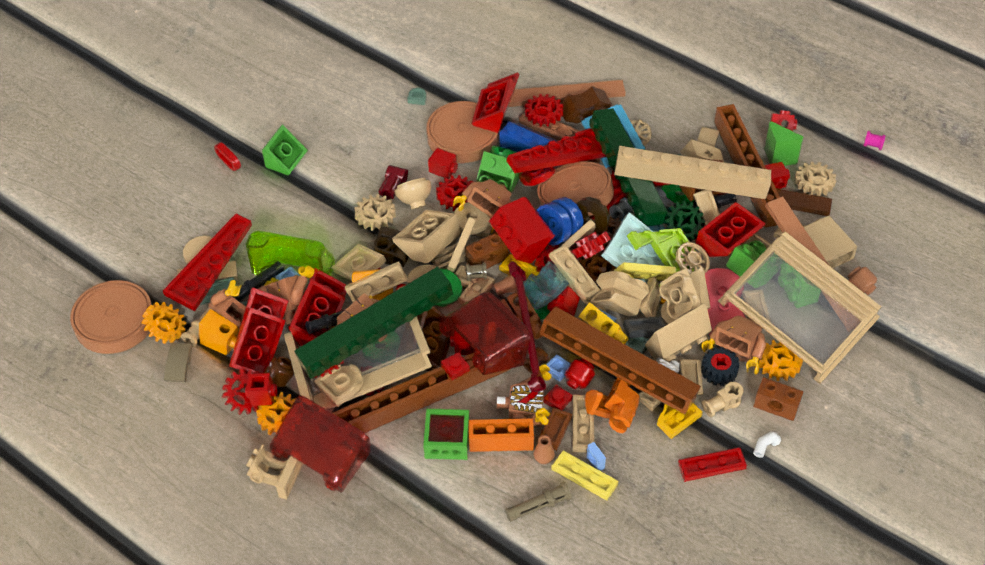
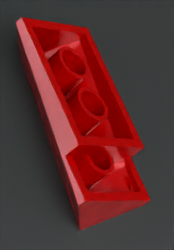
M518 72L489 83L486 88L481 89L472 119L473 126L496 133L499 132L520 75Z
M314 268V274L307 283L289 325V330L299 346H303L329 331L323 329L309 334L305 327L306 321L320 318L323 314L330 315L341 311L346 299V284L317 268Z
M253 287L251 288L229 367L239 371L243 369L246 373L251 369L252 374L265 372V369L274 358L286 322L283 317L289 300Z

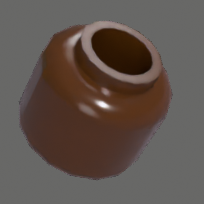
M283 356L273 358L264 372L270 373L273 384H276L277 387L287 386L294 376L291 360Z

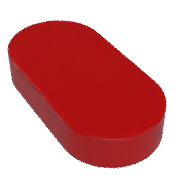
M222 142L215 145L214 149L217 156L232 171L241 168L239 159Z

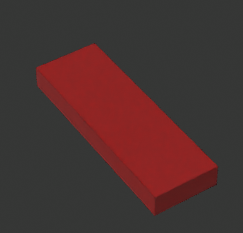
M740 447L678 460V466L684 482L747 468Z

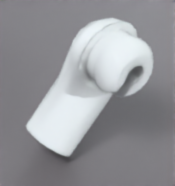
M660 357L657 358L656 362L676 373L680 371L678 361L672 360L667 362Z
M774 431L759 437L753 454L756 457H764L766 447L769 444L773 446L779 445L781 437Z

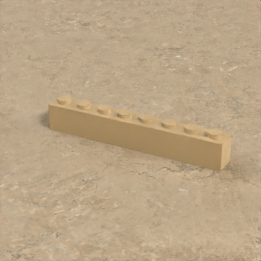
M619 146L614 174L766 199L771 185V170L625 146Z

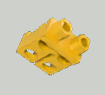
M590 302L578 316L581 321L623 344H626L629 340L620 325Z

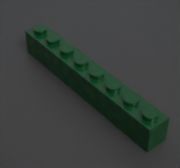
M614 108L594 110L592 118L589 120V125L595 133L596 140L602 147L603 154L608 159L609 166L612 167L615 173L619 146L634 147ZM615 175V178L621 185L622 192L628 198L629 206H632L635 212V217L646 226L663 224L667 209L652 181Z
M437 266L296 349L294 352L299 363L310 379L323 374L324 371L340 364L344 359L358 353L362 348L375 343L379 338L395 331L404 323L412 321L421 313L429 311L441 301L447 300L453 295L451 283Z

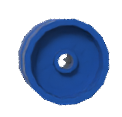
M561 197L536 209L555 235L548 243L549 245L554 246L564 243L583 226L582 213L577 204L569 198Z

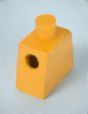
M210 309L199 322L200 344L224 355L229 354L235 347L238 327Z

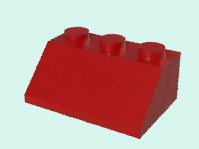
M527 197L519 198L501 206L489 220L514 258L530 264L533 263L555 236Z
M735 202L699 230L696 244L701 246L709 257L729 256L735 247L746 242L762 229L766 223Z

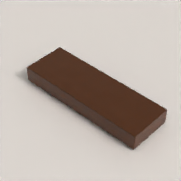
M776 188L779 196L784 197L792 210L822 216L830 215L831 198Z

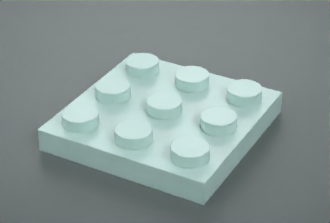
M629 212L624 217L601 256L616 268L624 262L664 266L651 244L635 250L627 238V235L632 231L641 233L650 230L653 232ZM639 279L646 283L648 282L647 279Z

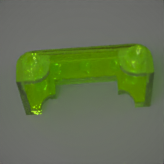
M255 231L249 235L245 244L252 274L256 275L273 265L276 261H279L283 264L300 267L309 265L331 276L332 266L335 264L334 255L323 243L315 240Z

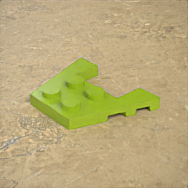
M681 228L662 229L656 232L646 230L641 233L632 231L627 235L635 250L651 244L664 266L676 267V272L681 271L675 260L676 251L682 244L689 242Z

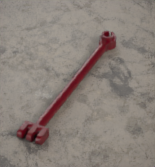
M511 261L508 264L510 275L515 278L532 370L528 386L533 393L536 391L539 393L546 389V383L540 373L523 283L527 280L526 273L519 265Z

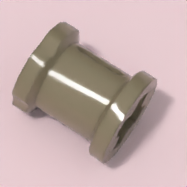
M486 262L478 265L466 264L467 281L476 278H484L486 280Z

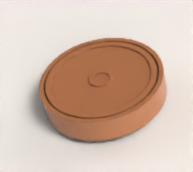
M457 101L441 106L431 114L426 126L427 141L430 149L434 152L436 148L455 154L457 163H470L481 160L484 151L490 152L493 145L497 146L499 132H492L472 125L477 103L470 101Z
M583 161L565 164L556 168L554 174L548 180L538 185L537 194L540 205L550 203L561 197L569 198L575 203L579 202L582 198L592 197L600 200L603 206H607L613 198L614 187L610 172L604 166L594 162Z
M122 280L107 281L89 288L76 300L71 310L70 321L76 338L85 348L102 354L119 353L138 345L149 334L150 331H144L146 325L142 324L144 319L142 315L152 303L146 291L137 284Z

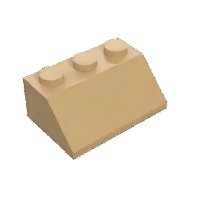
M425 210L392 239L413 261L429 263L461 234L456 214Z
M700 305L659 329L651 336L645 347L655 361L660 357L667 362H671L676 359L675 355L681 352L683 355L690 351L695 343L700 345L709 339L707 336L712 331L706 305Z

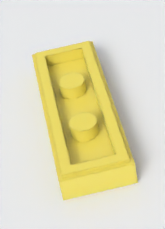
M626 262L615 269L616 271L627 273L631 278L648 280V278L655 277L659 281H664L676 273V267Z
M564 450L552 465L553 471L606 501L618 486V480Z

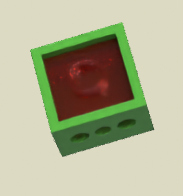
M426 409L423 444L425 459H468L469 410Z

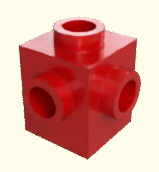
M779 111V114H771L770 122L772 121L782 126L781 123L784 120L786 122L784 128L791 131L797 129V119H794L795 115H790L791 111Z

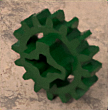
M683 201L681 205L676 202L674 207L670 206L668 208L669 212L665 216L667 219L664 220L663 224L668 226L665 229L681 228L686 233L687 239L692 242L697 238L699 230L703 228L701 225L705 223V220H702L700 217L704 214L698 213L699 207L694 209L692 202L689 205H686V201ZM688 218L686 220V223L680 226L682 224V221Z

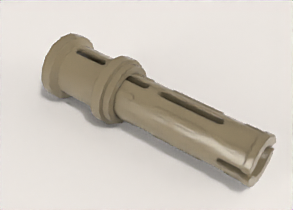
M563 481L555 488L550 490L546 488L542 491V494L506 508L505 513L508 520L512 522L547 506L552 508L555 507L556 503L563 500L569 501L572 499L567 484Z

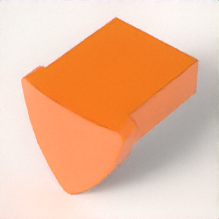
M597 390L588 391L585 395L587 414L610 419L611 410L604 406L608 396L603 395L602 392Z

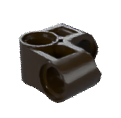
M382 226L374 241V251L384 255L386 259L385 264L392 265L399 261L403 268L409 256L392 239L400 231Z

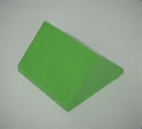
M771 121L764 147L769 163L783 162L784 166L797 164L804 136Z
M284 125L278 128L262 149L265 167L285 175H290L308 151Z

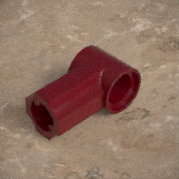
M389 165L385 173V180L379 189V195L382 197L386 196L387 200L394 199V191L397 189V186L407 181L408 169Z

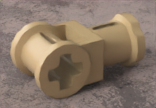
M730 382L725 388L717 391V396L709 400H703L701 403L707 416L712 418L720 410L725 412L730 408H737L741 403L743 395L742 385L737 382Z

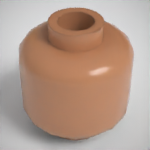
M858 266L847 276L849 282L867 295H870L877 288L875 286L877 277L867 267L861 268Z

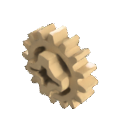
M811 161L810 165L804 163L803 167L799 166L795 175V184L798 185V190L804 189V194L809 192L810 195L816 194L820 196L823 193L826 196L828 191L832 192L833 187H835L836 174H832L833 169H827L828 165L821 166V162L815 165Z
M379 194L376 197L369 195V199L363 197V202H357V207L354 208L355 219L358 220V225H363L364 229L371 227V231L375 227L379 230L381 226L388 227V222L393 223V218L396 217L395 204H392L391 199L387 200L386 196L380 198Z

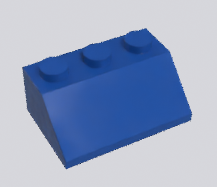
M508 122L499 132L500 147L516 152L531 149L538 145L545 146L553 140L557 142L553 138L515 122Z

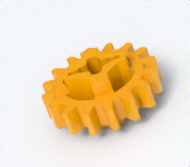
M155 302L142 315L144 317L142 324L146 325L144 331H150L149 337L154 335L156 342L162 339L163 344H166L168 340L170 343H173L175 340L178 341L181 334L186 330L184 328L186 322L182 321L184 315L178 314L179 309H172L173 304L166 306L165 302H162L161 305Z
M772 340L771 345L766 342L762 358L758 360L759 368H763L762 374L768 373L769 379L774 376L777 381L781 377L785 381H788L789 376L795 378L796 373L800 372L803 363L802 359L781 342L776 343L775 340Z
M280 392L278 397L274 396L273 405L259 406V410H256L258 425H261L262 431L268 429V435L275 432L276 437H279L280 433L288 436L289 430L295 432V426L301 425L300 419H303L302 406L298 405L297 398L291 399V394L284 397L283 392Z

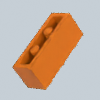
M533 418L469 420L470 452L534 450Z

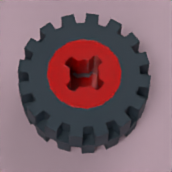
M714 347L713 351L709 349L704 354L701 373H703L704 379L707 378V382H714L713 385L717 386V383L720 386H724V383L728 384L731 381H735L739 371V358L736 357V353H730L728 349L724 350L723 347H720V349Z

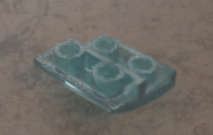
M550 261L541 269L538 276L531 273L527 280L523 282L526 296L536 310L554 300L569 285V282L559 269Z

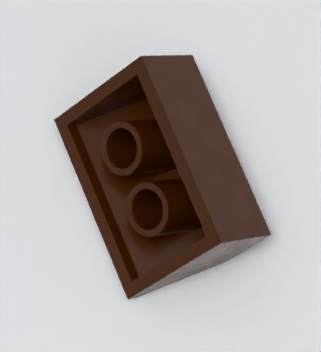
M435 307L417 316L430 353L427 355L432 367L425 369V371L441 367V361L446 358L450 345V335L453 334L456 324ZM409 322L406 324L396 358L419 350Z

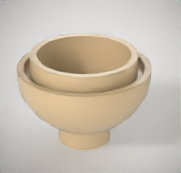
M419 178L402 183L394 191L395 195L401 202L409 204L412 210L426 206L425 199L431 191V181L426 180V178Z

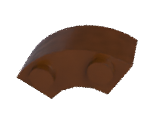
M593 86L581 94H568L561 102L563 104L564 120L575 124L592 116L594 110L608 109L612 106L605 91Z

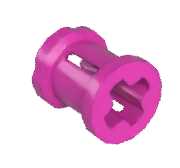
M868 130L863 146L876 147L881 151L886 135L872 134Z

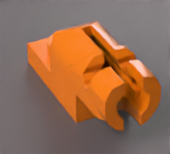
M617 377L604 406L611 410L610 427L618 433H624L627 427L630 428L639 405L640 396L630 388L631 384Z

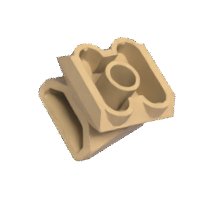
M703 267L691 274L688 273L687 269L678 271L660 283V295L663 299L667 300V313L674 320L702 304H705L707 309L710 308Z
M615 270L601 273L596 283L602 290L593 296L590 303L628 317L636 316L639 312L641 301L649 293V287L646 282L633 279L624 272Z

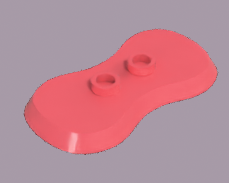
M715 268L705 273L710 308L707 311L712 331L708 334L709 336L721 321L730 320L735 316L746 318L745 314L730 301L725 306L718 302L725 292L740 278L730 269ZM744 286L736 293L739 298L742 296Z

